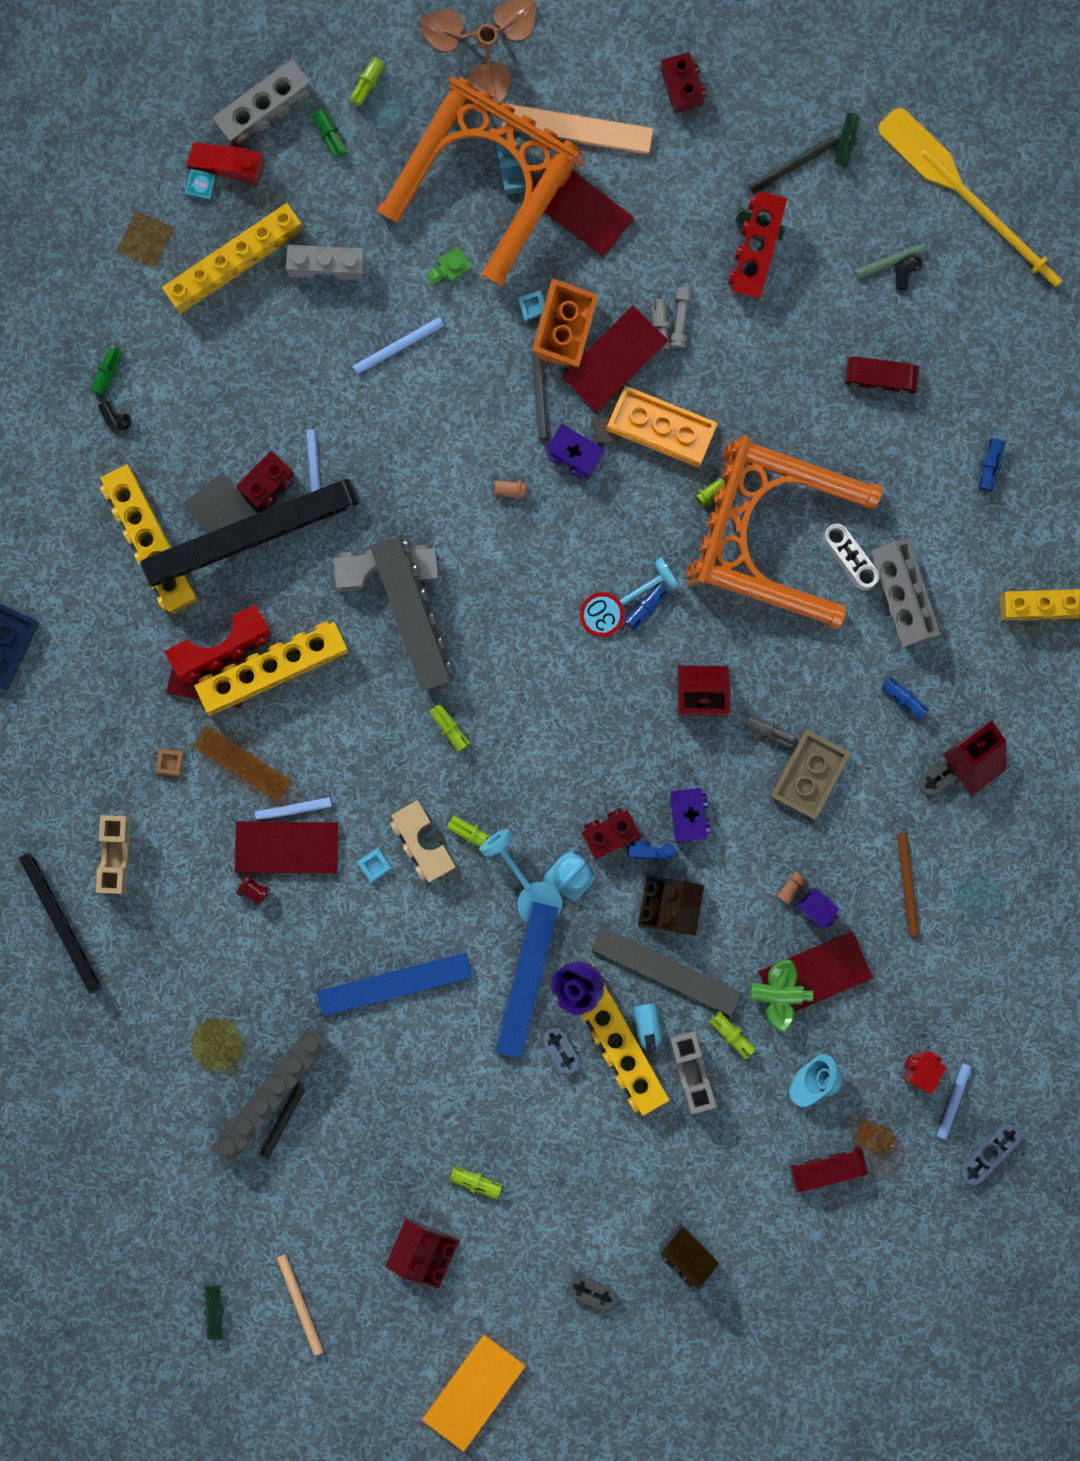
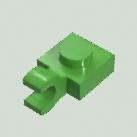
M456 247L437 259L439 267L428 271L426 278L431 285H434L446 276L452 282L470 271L472 266L460 248Z

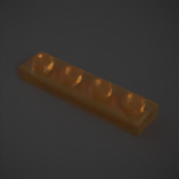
M209 726L205 727L193 745L194 748L278 803L293 782Z

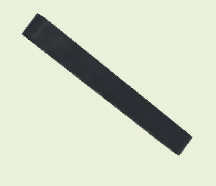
M344 479L149 556L140 561V565L149 586H157L345 511V507L352 504L356 506L360 502L350 479Z

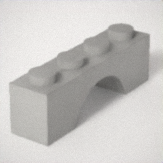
M430 545L415 546V550H412L413 552L410 553L413 563L416 562L421 572V577H419L420 583L438 582L435 548H430ZM371 550L365 551V555L355 556L354 552L340 553L339 557L334 558L335 580L338 591L364 588L367 578L378 569Z

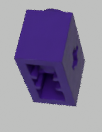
M561 424L548 444L546 454L549 455L548 460L558 466L564 464L571 468L569 472L579 479H582L584 476L589 479L604 456L605 449L566 425ZM575 449H578V455L580 457L574 456L573 459L570 458V452L568 450L574 451Z
M702 788L670 791L675 843L706 840L707 834H711L710 819H705L704 809L708 808L707 793L702 794ZM688 808H692V811L698 814V817H695L691 823L689 818L684 817V814L688 812Z
M817 888L810 889L794 908L817 929L830 928L839 917L836 914L839 908Z

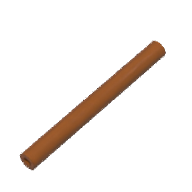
M907 833L897 834L908 930L909 936L919 935L908 837Z

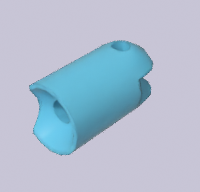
M657 1004L632 1007L639 1045L642 1049L646 1050L644 1035L654 1034L657 1049L662 1042Z

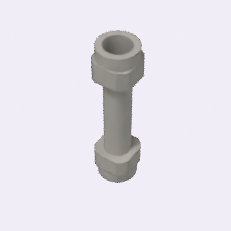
M688 287L677 288L676 302H678L675 332L671 335L670 347L674 349H685L687 335L684 333L688 303H691L692 289Z

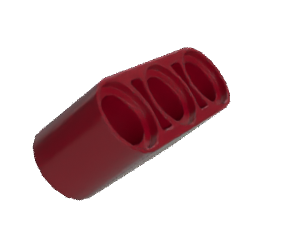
M852 356L847 359L844 383L846 385H850V383L859 384V387L875 389V386L883 387L884 390L894 392L905 390L909 391V394L917 393L920 367L909 363Z
M856 1148L854 1152H841L829 1155L830 1158L822 1160L817 1158L804 1162L805 1164L796 1166V1164L791 1165L790 1170L796 1192L809 1191L868 1175L869 1172L863 1149Z

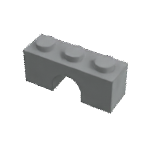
M287 245L286 271L289 277L314 278V275L329 274L337 276L339 280L364 281L365 254L363 248Z
M693 1030L669 1037L690 1114L716 1108L711 1086L703 1065L696 1032Z

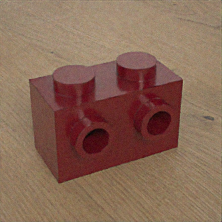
M690 52L662 59L660 70L673 113L677 114L702 107L707 94L704 83H699L697 74L700 73L697 60H692Z
M270 451L236 485V488L261 511L263 508H270L277 499L275 495L281 489L286 491L294 483L292 478L295 474L274 452Z
M618 808L607 814L609 819L601 823L596 819L584 825L585 831L581 832L594 860L641 838L628 809L622 812L621 808Z

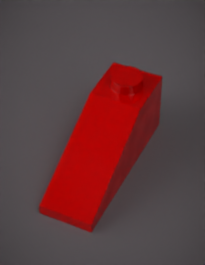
M193 143L186 167L258 186L265 161L262 153L232 146Z

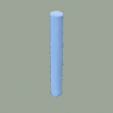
M309 429L306 430L310 485L311 492L321 489L316 430Z
M327 797L255 811L256 821H263L332 807L331 798Z
M964 1063L961 1065L937 1137L947 1139L972 1066Z

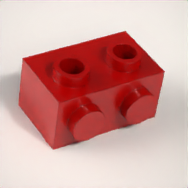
M925 1050L924 1053L916 1051L915 1055L910 1054L905 1061L903 1067L906 1068L902 1079L932 1094L947 1066L941 1063L943 1058L930 1051Z

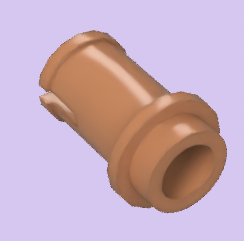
M496 480L495 496L517 497V500L525 498L526 483H522L521 480H518V482Z
M796 872L793 875H789L790 879L776 895L787 905H790L802 887H806L805 883L807 880Z

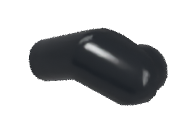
M915 255L907 256L896 267L895 289H908V275L912 271L920 270L922 267V260Z
M109 401L102 402L97 406L108 427L126 430L131 426V416L127 413H124V415L114 413Z

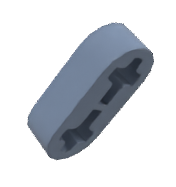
M551 1028L546 1031L543 1042L557 1068L565 1074L575 1072L579 1066V1058L565 1033L558 1028ZM552 1032L555 1035L560 1034L562 1036L559 1040L562 1049L559 1051L554 1044L549 1045L547 1042L550 1040L549 1034ZM565 1051L569 1058L574 1057L575 1061L572 1062L573 1068L569 1069L567 1066H561L563 1058L560 1055L561 1052Z

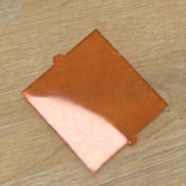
M136 211L117 250L133 257L134 261L140 260L155 267L174 228L158 221L156 217L151 218Z

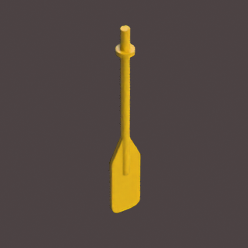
M896 108L881 121L878 128L880 135L924 179L955 190L1034 266L1031 269L1033 274L1039 271L1055 288L1062 283L1063 280L1046 265L1049 259L1046 256L1040 259L962 183L951 153L905 109Z

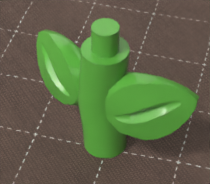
M791 960L780 961L770 969L768 973L770 985L751 982L750 1000L768 1003L766 1007L767 1020L776 1030L782 1033H786L792 1025L795 1015L792 1004L813 1001V991L803 990V986H795L797 970Z

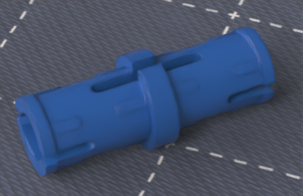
M994 438L989 440L987 455L981 465L983 470L978 485L979 489L994 492L998 471L1002 468L1000 462L1006 444L1005 441Z
M656 584L644 599L641 598L637 602V607L624 619V622L632 630L636 631L649 615L652 616L656 612L655 608L669 592L661 584Z
M892 676L880 688L898 703V707H903L919 722L930 710L913 695L914 692L905 689Z

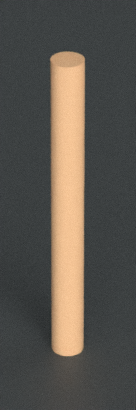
M281 1255L277 1257L278 1264L313 1354L316 1356L324 1352L287 1255Z

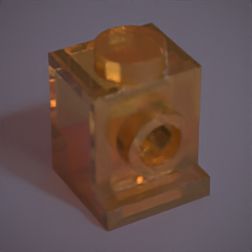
M861 1118L853 1143L884 1155L886 1150H892L895 1136H892L893 1130ZM876 1133L881 1135V1140L878 1143L872 1141V1136Z

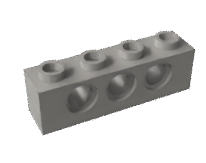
M291 59L213 116V122L230 146H243L250 140L251 134L257 130L258 132L265 130L270 125V121L276 116L282 117L287 114L292 104L297 101L299 103L305 101L310 96V91H312L311 83L294 60ZM281 88L290 89L286 95L278 94ZM261 103H270V106L267 109H258V106ZM242 117L250 118L247 124L241 125L238 123Z
M910 540L894 541L872 550L873 562L878 570L881 586L885 592L889 611L894 619L897 636L901 641L902 647L915 645L940 636L937 621Z

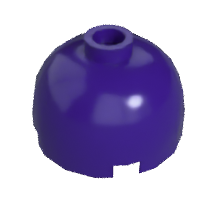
M582 961L570 962L554 973L551 980V991L553 995L556 993L559 999L557 1003L562 1009L578 1016L590 1012L599 1004L604 995V981L597 968L591 964Z

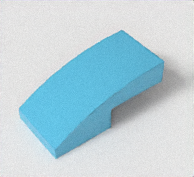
M515 138L516 142L519 144L517 150L520 152V147L522 146L520 138ZM496 143L505 195L525 192V177L519 162L509 150Z

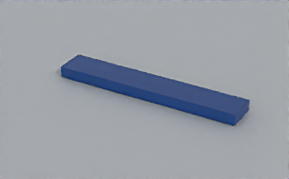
M532 902L495 1050L497 1053L522 1057L559 910L558 907Z
M465 952L316 992L322 1016L472 978Z

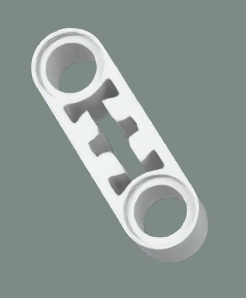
M833 524L829 526L823 535L824 545L858 589H871L879 579L878 570L843 525ZM833 531L838 532L842 537V541L840 543L832 542L829 538V533ZM847 542V547L845 549L843 548L842 551L839 552L838 549L842 548L843 545ZM854 553L856 555L854 561H847L845 559L848 554ZM862 562L863 566L854 572L853 569ZM868 572L872 577V582L869 584L863 583L859 577L860 573Z

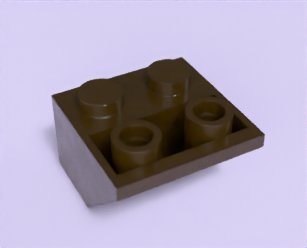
M647 875L638 926L696 936L705 885Z
M682 1224L659 1245L661 1259L671 1269L676 1266L680 1270L678 1272L679 1277L689 1288L694 1285L699 1290L719 1265L710 1252Z

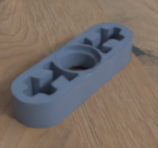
M1011 1124L1001 1125L961 1166L960 1176L962 1180L970 1185L981 1183L1020 1143V1130ZM1005 1130L1009 1132L1013 1130L1012 1136L1014 1140L1013 1142L1007 1140L1002 1144V1146L1006 1147V1150L1003 1152L1000 1146L993 1143V1141L997 1139L998 1142H1001L1005 1137L1003 1132ZM988 1147H994L997 1151V1157L992 1162L986 1161L983 1156L984 1150ZM979 1157V1160L987 1165L988 1168L984 1170L981 1166L976 1171L978 1177L976 1179L973 1177L968 1179L969 1173L967 1168L971 1167L974 1169L979 1164L975 1159Z

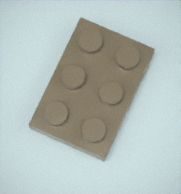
M805 729L770 797L816 821L851 752Z

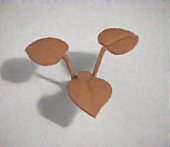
M509 0L500 4L493 14V21L500 27L499 29L491 24H484L479 27L478 32L473 31L472 33L460 35L464 27L463 21L459 14L448 9L437 10L431 14L421 16L420 26L427 42L435 49L443 52L453 51L457 47L458 39L465 40L475 37L478 46L486 50V65H477L470 74L469 82L473 84V87L478 92L482 89L494 96L493 101L500 104L510 87V72L502 62L490 63L491 47L496 42L497 33L504 32L506 38L512 41H521L527 38L534 28L537 3L533 0Z

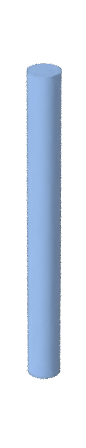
M438 317L352 367L358 375L444 326V323Z

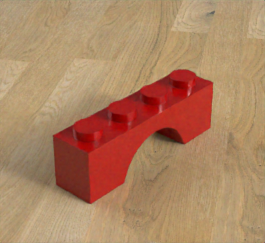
M255 604L232 616V631L221 644L205 648L196 646L186 639L164 651L180 684L194 682L200 677V674L208 670H217L223 665V662L231 658L238 659L246 653V650L252 647H261L268 642V639L271 638L270 629Z

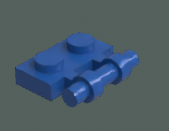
M635 842L634 846L628 848V858L668 860L676 854L675 846L670 843L664 844L661 848L650 847V842Z

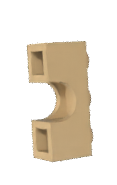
M418 800L391 815L394 821L390 822V825L397 836L402 834L406 843L402 846L409 858L415 857L419 864L415 869L422 881L427 879L431 883L456 868L444 845L434 850H426L419 844L418 836L420 831L430 825L431 822Z
M100 815L99 841L102 845V858L100 866L97 867L96 893L127 894L131 831L130 817Z

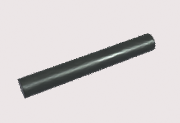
M298 1085L295 1087L260 1152V1155L264 1158L269 1159L306 1091Z

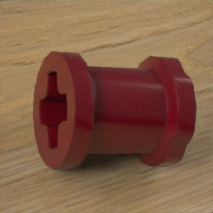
M247 875L236 894L250 899L259 908L269 893L270 888L259 885L252 880L250 875Z

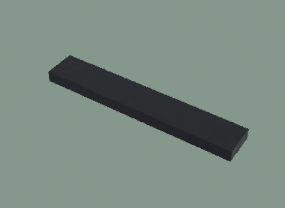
M26 853L18 857L89 994L102 990L97 976L34 856Z

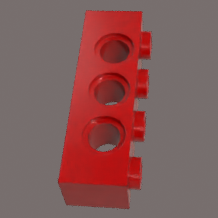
M758 191L757 196H751L748 210L752 211L750 221L745 220L741 235L746 236L744 245H738L734 259L739 261L737 271L731 270L728 285L732 286L731 291L761 298L788 198ZM765 212L769 214L771 222L768 226L761 227L757 224L756 217L759 213ZM754 237H759L764 242V248L759 252L751 250L749 246L750 240ZM747 262H753L757 266V273L752 277H748L743 273V266Z

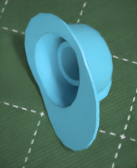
M571 851L560 857L546 873L542 881L552 884L560 893L575 902L588 889L595 877L586 860Z
M819 1054L797 1072L789 1089L790 1098L794 1104L800 1107H809L821 1098L837 1093L845 1073L843 1069L836 1065L831 1056Z

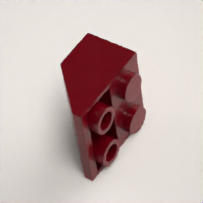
M677 666V716L728 717L730 715L729 666Z
M993 721L974 729L942 754L971 796L975 795L1007 770V741Z
M405 1218L385 1268L403 1279L440 1288L460 1240L427 1225Z

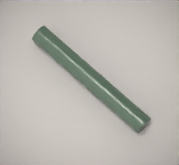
M924 243L853 270L858 280L899 264L907 256L922 255L927 250Z

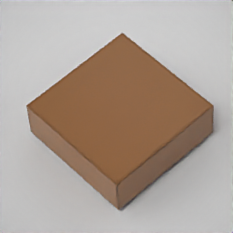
M158 748L155 773L181 777L185 752Z

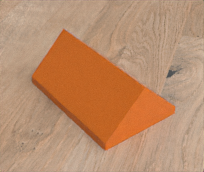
M551 279L532 352L547 363L579 367L598 295L559 280Z

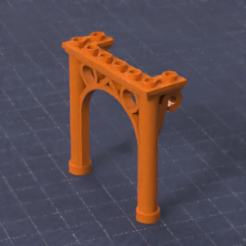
M451 76L448 94L384 203H380L376 211L398 224L435 159L451 143L465 138H483L502 145L519 162L526 184L525 197L519 211L481 273L482 276L503 287L507 280L506 275L559 186L562 187L566 183L573 170V166L579 169L581 165L585 166L586 161L582 157L583 152L572 142L566 140L565 143H562L556 139L558 135L546 127L542 131L535 126L537 122L530 117L523 115L521 118L515 115V109L504 102L499 105L493 101L494 96L482 89L478 92L473 87V84L463 77L457 80ZM473 110L482 114L484 117L483 124L479 128L468 129L464 122L465 115ZM488 113L506 123L501 128L494 129L490 127V132L486 131L490 126V116ZM459 123L462 130L447 135L452 125ZM516 129L533 139L525 142L520 147V152L517 150L519 144L515 140ZM505 135H507L508 141L505 140V139L502 138V137L505 136ZM537 147L544 151L545 159L540 165H528L525 157L527 150ZM550 150H552L553 152H555V155L553 156V158H552V155H551ZM544 171L534 188L531 172Z
M746 435L733 440L730 444L727 443L723 452V458H725L723 466L725 467L722 478L724 483L715 495L714 502L717 505L715 512H711L707 521V527L710 528L707 537L704 536L700 544L699 551H702L701 557L688 566L686 577L688 578L687 585L694 586L707 583L826 623L827 627L838 630L843 623L846 606L776 583L758 571L748 552L746 539L748 521L758 500L768 490L780 484H801L874 510L880 501L882 486L874 483L867 484L751 443L752 441L748 440L749 436ZM763 469L780 474L783 477L768 482L766 472ZM748 471H753L759 476L761 488L755 492H749L744 487V479ZM736 491L744 498H750L749 501L744 500L739 507L732 508ZM728 519L733 524V532H738V537L736 535H728L722 538ZM727 541L734 542L740 553L733 562H727L722 557V550ZM743 562L751 576L734 571L732 568Z

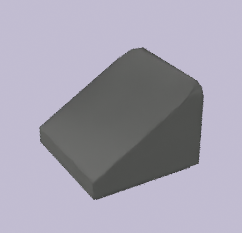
M611 417L592 419L598 446L622 441L621 436L606 431Z

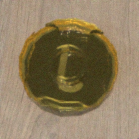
M221 1018L209 1019L200 1024L194 1031L191 1041V1050L196 1061L203 1067L213 1070L225 1069L233 1065L240 1057L243 1047L242 1036L238 1028L230 1021Z

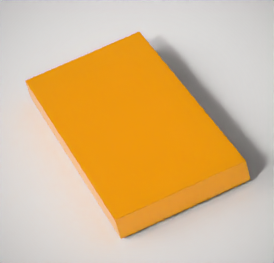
M625 385L606 431L700 468L718 423Z
M483 1334L422 1418V1421L464 1452L526 1365L487 1335Z

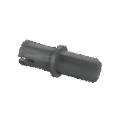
M753 714L750 715L745 726L746 730L748 729L766 737V741L770 739L788 748L792 747L796 739L794 733L776 726L775 722L769 723Z

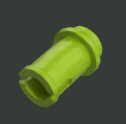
M718 478L703 491L701 489L698 491V495L695 497L703 508L712 506L717 490L722 488L724 483L721 478Z

